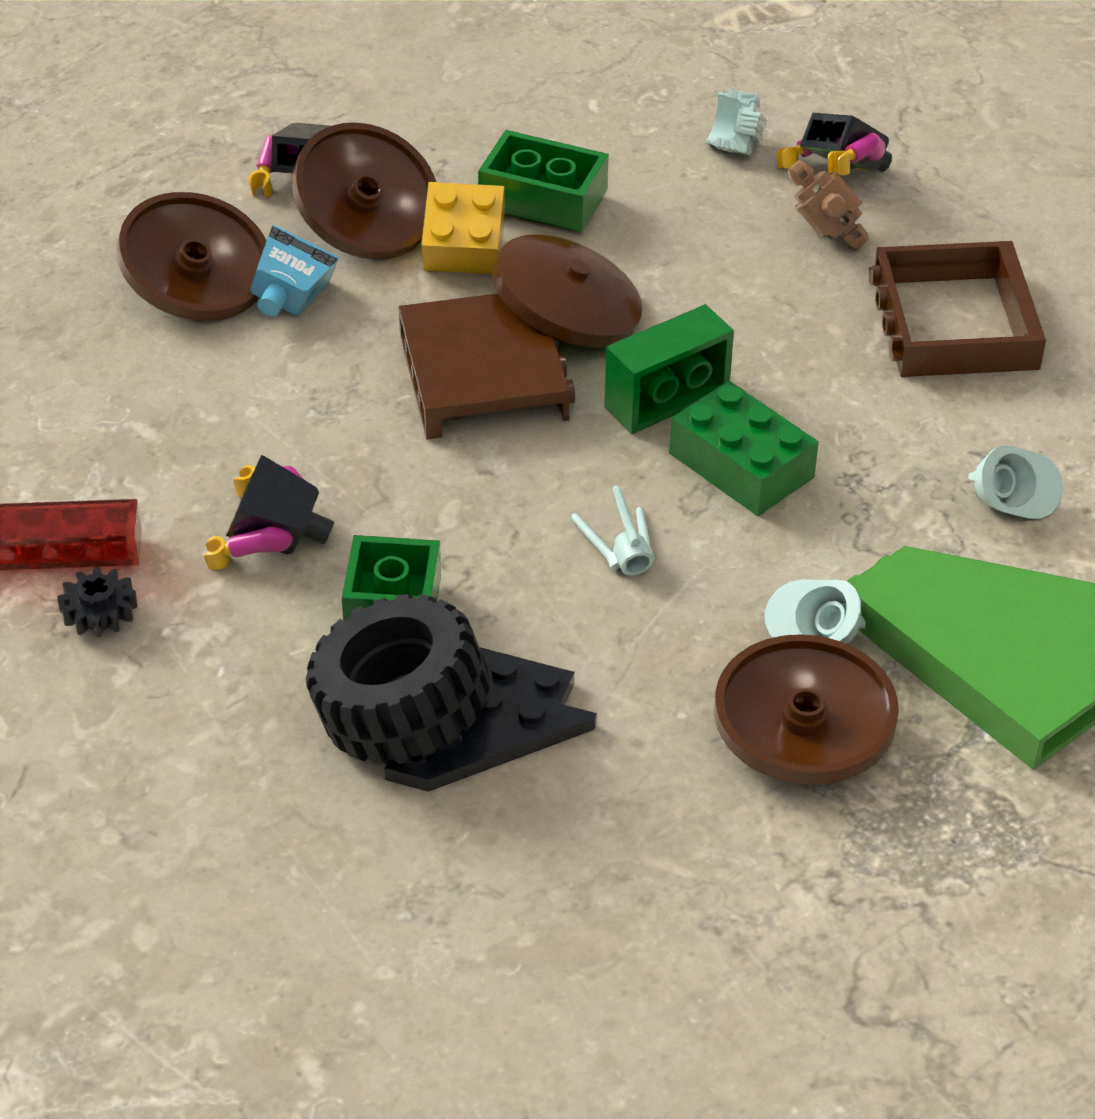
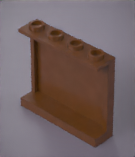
M499 293L399 306L400 338L426 440L442 438V419L557 403L563 421H569V404L575 403V388L572 379L566 380L565 378L567 377L566 359L563 353H557L559 351L558 339L544 334L518 317L505 304Z

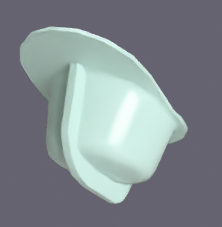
M999 446L991 450L987 457L977 466L976 471L968 475V480L974 482L976 494L982 503L1000 512L1028 519H1041L1052 514L1058 507L1063 494L1062 477L1057 466L1049 458L1039 453L1013 446Z
M802 579L790 581L775 591L765 609V625L772 637L798 634L816 635L848 644L856 636L859 629H864L866 626V621L861 616V599L856 588L847 581Z

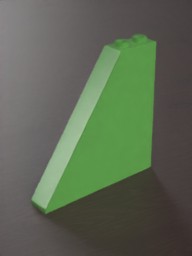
M903 546L890 556H883L873 567L847 580L849 584L856 588L861 599V616L866 621V626L864 629H859V631L1031 769L1037 768L1095 725V583L909 546Z

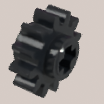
M95 567L92 572L93 574L87 576L78 571L76 572V584L63 582L64 594L57 596L59 610L62 613L64 625L72 626L76 624L78 635L84 634L88 628L94 630L96 637H100L103 630L109 627L112 631L119 632V620L126 622L133 620L132 609L138 607L136 591L133 590L130 577L119 580L117 569L111 570L108 575L102 574L99 567Z

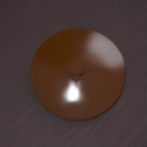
M356 122L341 123L327 127L308 140L294 165L292 191L296 206L304 221L322 240L344 253L366 259L398 257L413 250L422 242L428 183L436 182V179L427 161L409 142L382 127Z
M171 192L143 201L127 215L121 226L117 242V261L130 287L154 307L185 319L219 320L245 311L260 298L252 294L250 289L266 244V239L259 227L245 213L223 200L193 192Z
M534 234L520 236L508 241L502 247L493 266L494 285L505 304L526 323L555 339L584 347L602 348L630 337L641 319L642 301L636 287L627 275L604 256L571 240L550 235Z
M784 635L769 638L749 646L727 664L720 675L715 692L714 715L717 729L733 754L749 767L764 775L797 784L834 783L852 778L868 770L888 751L895 735L899 713L895 688L885 671L873 659L846 643L816 635Z

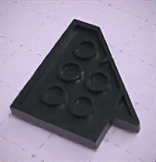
M480 647L488 668L490 688L481 713H475L476 719L473 725L467 731L462 729L458 733V739L449 746L443 744L435 749L436 753L425 758L421 754L411 757L412 762L401 764L395 760H389L384 768L385 780L429 792L593 731L597 725V713L565 705L574 685V671Z

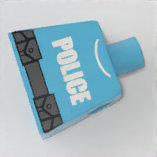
M273 224L250 289L252 294L260 297L258 308L268 316L278 315L281 309L294 315L301 314L329 284L339 257Z

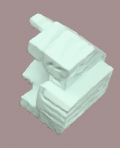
M731 88L728 89V93L718 91L715 121L705 143L708 145L712 144L718 150L738 155L741 153L743 156L750 157L756 142H762L767 123L765 117L759 113L760 98L757 94L737 91Z

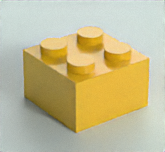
M428 183L421 244L424 271L492 274L493 266L502 249L505 221L504 186Z

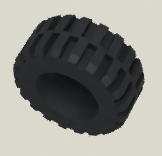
M410 594L397 595V598L394 600L382 598L373 601L374 605L365 609L361 606L351 611L349 618L344 621L339 619L331 626V633L320 638L315 648L316 652L311 654L307 666L306 686L312 702L333 744L340 751L348 753L353 758L364 762L369 758L370 762L374 764L387 765L389 760H395L399 764L412 762L411 757L421 754L425 758L436 753L435 749L443 744L449 746L456 741L458 733L462 729L467 731L475 722V713H481L486 702V695L490 688V677L469 620L455 606L441 599L437 602L436 598L421 594L418 598H413ZM408 674V675L404 676L403 678H400V679H398V680H396V681H393V682L388 683L389 681H391V680H393V679H395V678H397V677H400V676H402V675Z

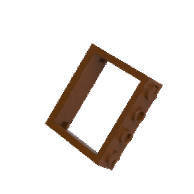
M1013 241L877 247L875 266L869 267V282L871 286H876V308L878 311H883L884 336H890V359L892 362H897L901 377L1041 369L1046 338ZM995 278L1014 337L911 342L895 283Z

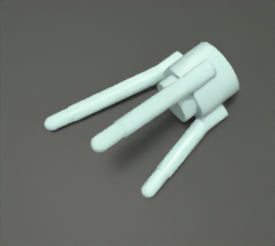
M614 486L613 493L625 532L616 537L613 551L578 514H572L571 519L607 559L611 570L614 571L621 568L622 572L626 575H639L647 571L656 559L650 545L644 509L642 507L636 509L638 534L620 486Z

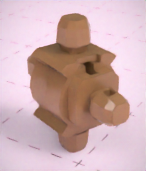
M798 160L787 170L793 183L796 186L800 185L802 187L794 196L798 200L795 208L820 236L828 235L830 238L835 239L843 233L842 239L850 247L859 249L868 241V233L861 223H855L863 214L858 208L863 202L836 173L829 175L826 171H821L814 177V170L801 160Z

